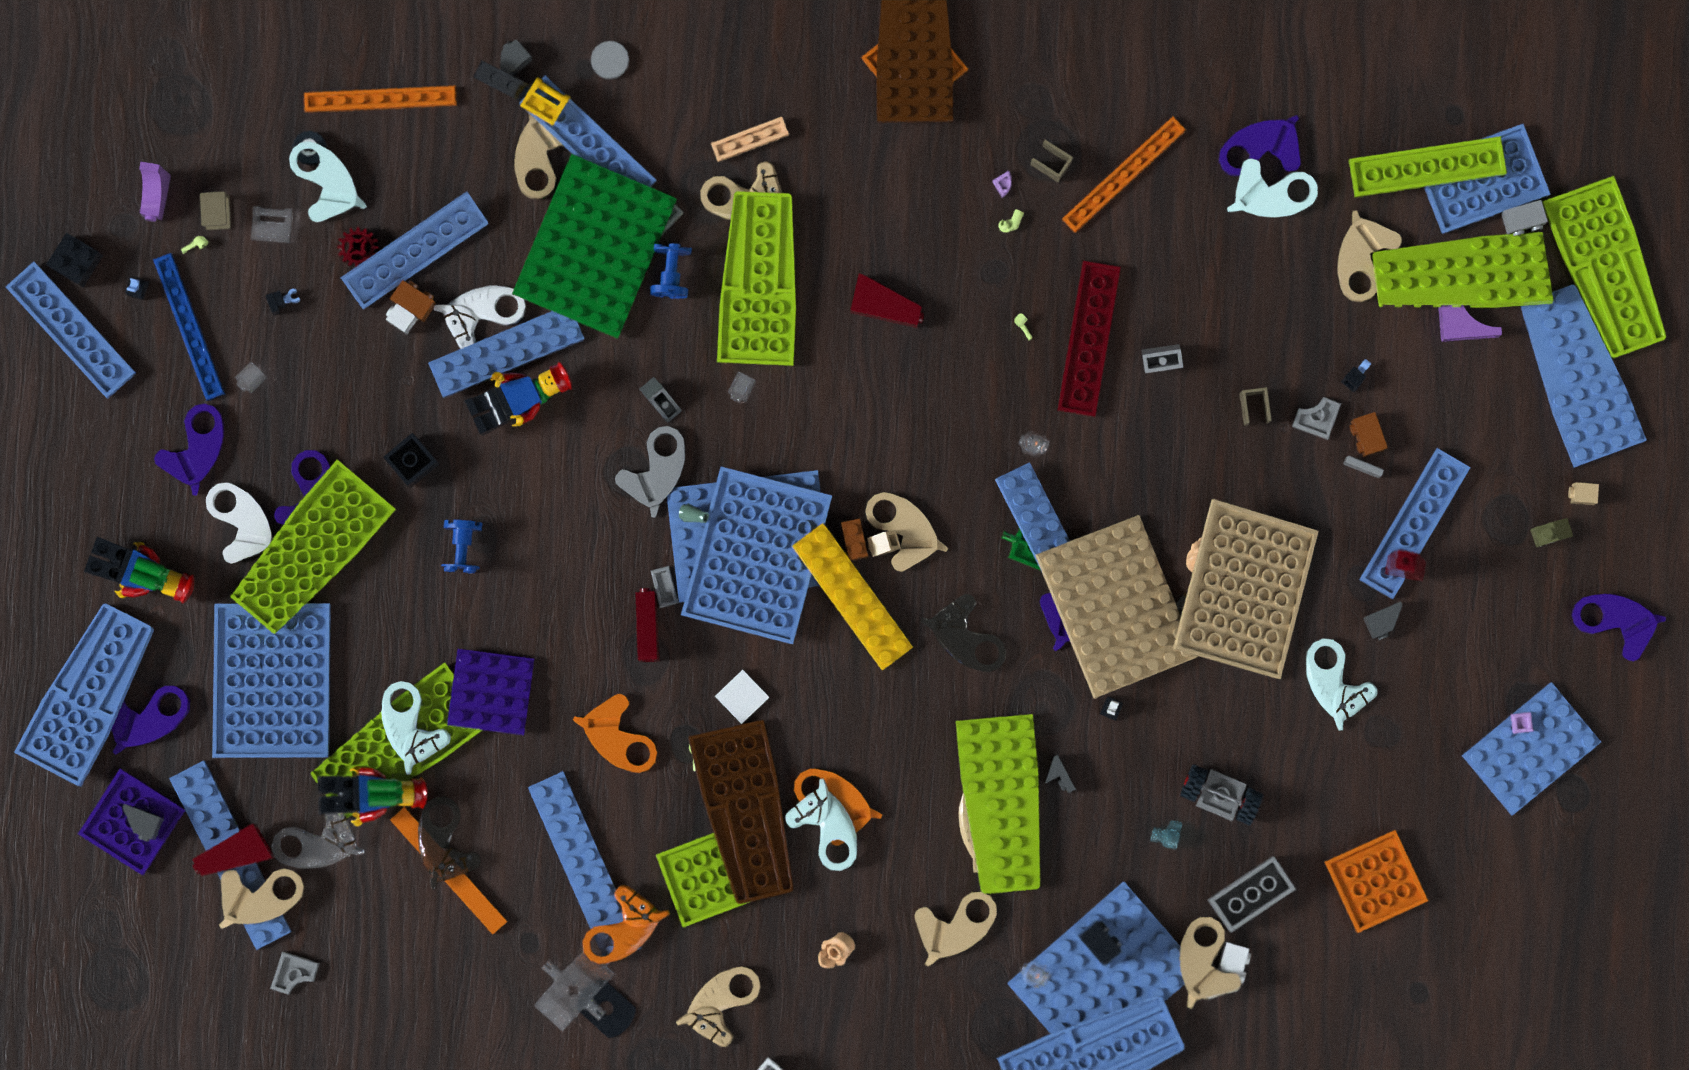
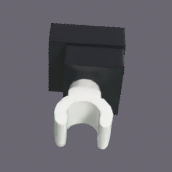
M1107 696L1100 715L1116 721L1123 703Z

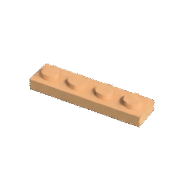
M779 117L713 142L711 145L717 161L720 162L789 136L783 118Z

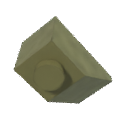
M1568 518L1530 529L1536 548L1573 537Z

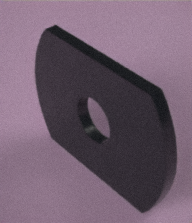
M605 979L597 980L587 986L581 993L577 1003V1010L607 1038L623 1033L632 1023L636 1012V1007ZM604 1001H608L613 1005V1012L608 1016L602 1015L599 1011V1006Z

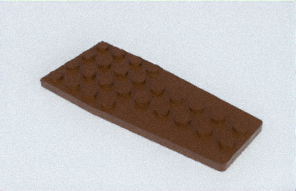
M881 0L876 65L877 123L953 122V64L947 0Z
M764 720L689 736L688 740L700 792L735 902L743 904L792 892L793 883L777 775Z

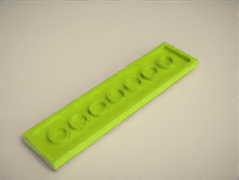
M1501 136L1349 159L1355 198L1507 174Z

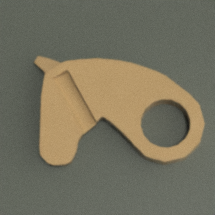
M1200 917L1193 921L1188 927L1181 943L1180 967L1182 978L1189 992L1188 1008H1192L1196 1000L1211 999L1232 993L1241 987V980L1238 974L1222 973L1211 966L1225 943L1223 927L1220 922L1211 917ZM1204 926L1213 928L1218 934L1215 944L1209 947L1198 945L1194 940V934L1197 929Z

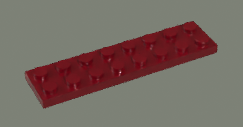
M1083 261L1057 411L1095 417L1121 267Z

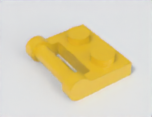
M537 77L520 107L553 126L567 105L570 96L567 94L563 95L543 83V80ZM539 88L560 101L559 105L557 106L537 94V89Z

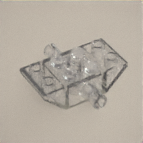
M584 951L565 971H561L550 959L546 962L548 966L544 965L541 969L554 979V983L534 1006L562 1032L585 1009L599 1021L607 1011L594 1001V997L615 973L605 964L590 961ZM577 986L578 994H570L571 988L569 987Z

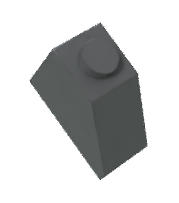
M516 39L513 42H507L501 51L500 70L512 76L532 61L530 54Z
M654 377L639 389L667 423L682 411Z
M1398 602L1363 618L1372 639L1378 637V640L1389 636L1388 632L1394 629L1402 608V602Z
M124 804L123 810L133 832L139 835L138 838L147 842L150 839L156 840L164 818Z

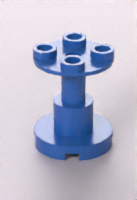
M674 243L669 244V247H665L662 244H654V251L656 253L666 255L665 271L661 272L660 285L651 286L650 295L661 298L667 296L670 299H685L688 297V289L679 286L680 273L677 272L678 256L691 255L692 248H680V244Z
M444 520V529L453 530L452 544L456 545L455 564H441V567H444L445 572H455L457 569H463V573H475L480 567L466 565L467 546L472 544V531H482V523L479 522L475 525V521L453 520L450 524L449 520Z

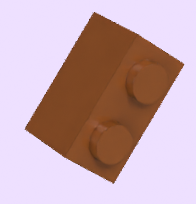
M402 280L390 300L424 322L436 305L433 300L434 296L427 291L422 293L417 290L419 286L409 280L407 283Z
M1375 412L1351 421L1350 430L1353 436L1356 435L1358 441L1356 447L1358 453H1362L1363 457L1388 448Z
M860 519L841 522L850 561L868 558Z

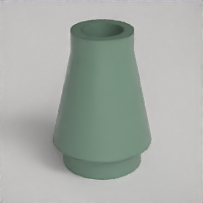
M688 503L681 506L679 518L684 522L706 523L709 513Z

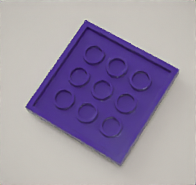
M458 649L447 726L524 736L534 659Z
M119 769L78 835L139 874L144 875L184 814L185 809L123 769ZM124 804L164 818L156 840L150 839L147 842L138 838L139 835L133 832L123 810Z

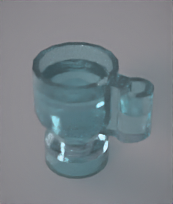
M1171 820L1165 831L1154 826L1150 841L1155 843L1161 842L1164 847L1176 850L1182 823Z

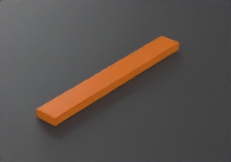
M456 86L304 93V106L306 113L457 106Z
M1173 116L1065 215L1062 220L1076 233L1177 140L1186 129Z
M403 807L390 821L433 869L438 867L442 863L446 852L406 807ZM447 855L443 864L451 861L449 855ZM455 862L445 865L443 869L445 882L492 934H495L508 921ZM450 866L454 867L452 872L449 871ZM435 870L442 878L441 870Z

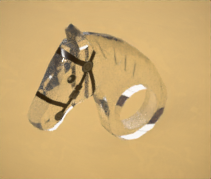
M344 813L325 815L326 826L321 836L308 833L297 827H287L274 836L271 844L272 852L280 863L300 869L325 867L337 863L351 854H364L365 850L357 847L353 831ZM292 835L301 841L302 851L299 856L289 857L282 852L281 841L283 837Z

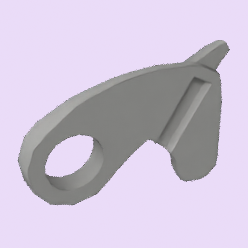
M669 426L658 427L649 435L647 450L650 471L635 474L627 470H620L615 477V482L621 489L638 502L650 508L651 517L656 518L659 504L664 501L677 484L685 463L684 438L678 430ZM664 434L671 435L677 440L676 451L667 457L660 456L654 449L656 439Z

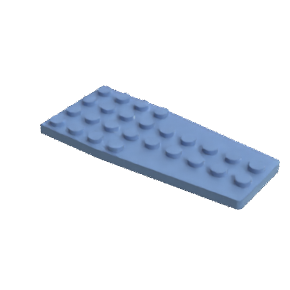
M1570 285L1552 292V304L1521 306V310L1552 414L1572 465L1575 468L1647 440L1627 389L1577 287Z
M103 604L40 702L14 753L82 787L113 727L154 632L153 627L108 604Z
M1155 996L1051 1033L997 1059L1002 1070H1148L1182 1051L1184 1044L1163 998Z

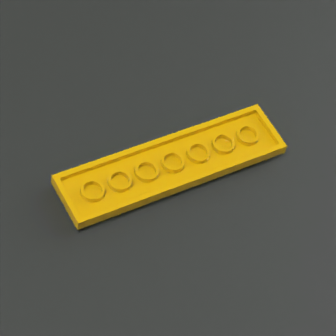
M821 523L792 545V548L881 670H884L913 648L824 523Z

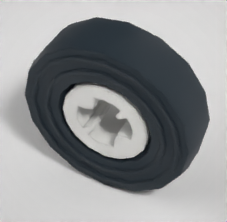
M305 131L299 134L292 146L294 148L301 142L311 141L327 149L324 138L313 131ZM303 150L298 155L297 160L302 164L315 165L320 162V157L315 150L312 152H305Z

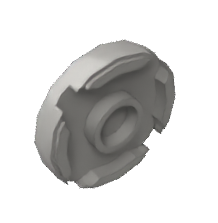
M607 41L596 46L592 52L591 63L592 68L600 77L611 80L620 77L627 70L629 58L627 51L622 45L617 42Z

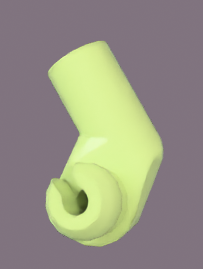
M1015 210L1012 219L999 222L1000 230L1002 232L1016 230L1024 213L1020 210Z

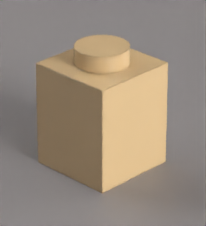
M1576 482L1572 484V487H1569L1568 498H1571V503L1595 505L1598 503L1599 484Z
M896 530L883 532L867 538L872 557L901 549Z

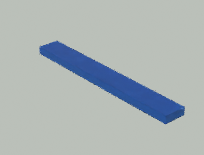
M169 253L154 259V264L206 400L209 401L224 395V389L173 255Z

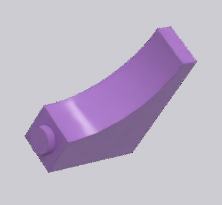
M140 162L139 169L142 174L143 183L140 214L145 217V220L156 222V219L162 220L171 175L158 164Z
M1441 305V307H1438L1442 342L1498 338L1502 335L1501 327H1491L1476 321L1469 315L1463 305L1461 307H1452V305Z

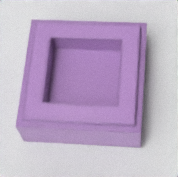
M1531 712L1510 714L1513 734L1533 731Z

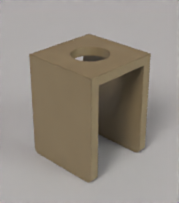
M1044 140L1042 147L1064 160L1066 164L1059 174L1035 158L1031 160V165L1059 182L1072 163L1073 157L1047 140Z
M226 192L200 193L201 225L205 226L206 230L230 229L229 195Z
M1267 387L1241 391L1240 400L1244 426L1249 424L1246 396L1262 394L1266 424L1271 422Z

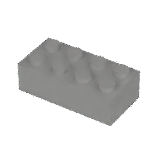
M1270 857L1207 900L1227 930L1233 932L1294 891L1295 887L1275 857Z

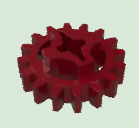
M357 227L356 231L349 228L350 233L343 232L345 238L338 239L342 243V245L337 246L339 250H342L338 255L339 257H344L342 261L343 263L348 262L349 267H352L354 264L357 267L376 254L374 253L375 251L379 250V247L375 246L378 240L372 239L374 234L372 232L368 234L366 228L361 232L360 227ZM355 236H363L360 239L353 238ZM349 243V249L346 253V245ZM356 245L361 247L360 251L356 250ZM370 245V252L368 254L367 247ZM356 257H363L361 260H354Z

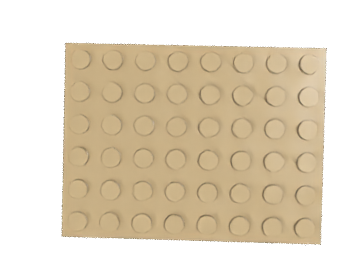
M1212 499L1173 649L1275 679H1281L1319 531Z
M1139 515L1035 555L1093 698L1198 657L1173 649L1181 615Z

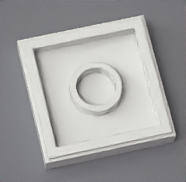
M744 670L736 675L715 696L741 724L769 699V696Z

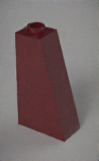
M863 274L858 275L850 310L852 314L918 328V323L922 324L924 313L921 312V306Z
M1396 550L1387 557L1385 575L1423 581L1426 561L1418 553Z
M642 588L640 592H635L638 661L640 663L659 661L656 592L651 591V588Z
M251 824L193 858L194 864L192 866L197 874L207 876L275 858L258 826Z

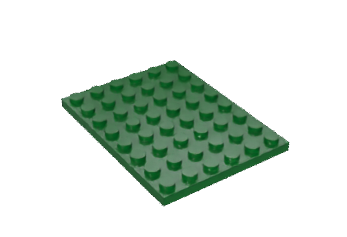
M571 154L512 295L618 339L655 253L654 244L659 243L677 199Z

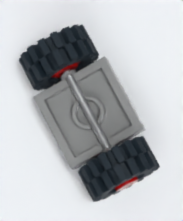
M1193 764L1185 779L1180 796L1195 802L1201 790L1202 792L1196 806L1231 821L1237 811L1235 819L1251 825L1260 807L1263 793L1248 788L1244 798L1241 799L1247 784L1214 770H1210L1207 776V769Z

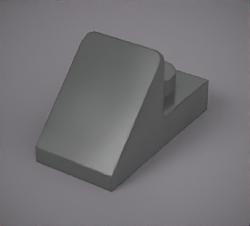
M1058 755L1053 757L1045 783L1059 776L1061 780L1058 783L1062 791L1066 790L1067 793L1076 790Z

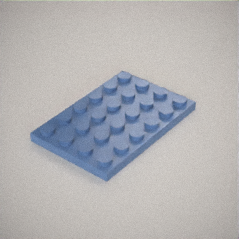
M1524 124L1482 138L1501 136L1507 171L1506 175L1424 187L1442 234L1500 214L1504 210L1525 205L1550 195Z
M1552 682L1512 713L1531 712L1533 731L1513 734L1511 716H1509L1461 755L1510 815H1514L1601 743Z

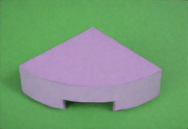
M1009 171L992 181L1002 198L1011 187Z

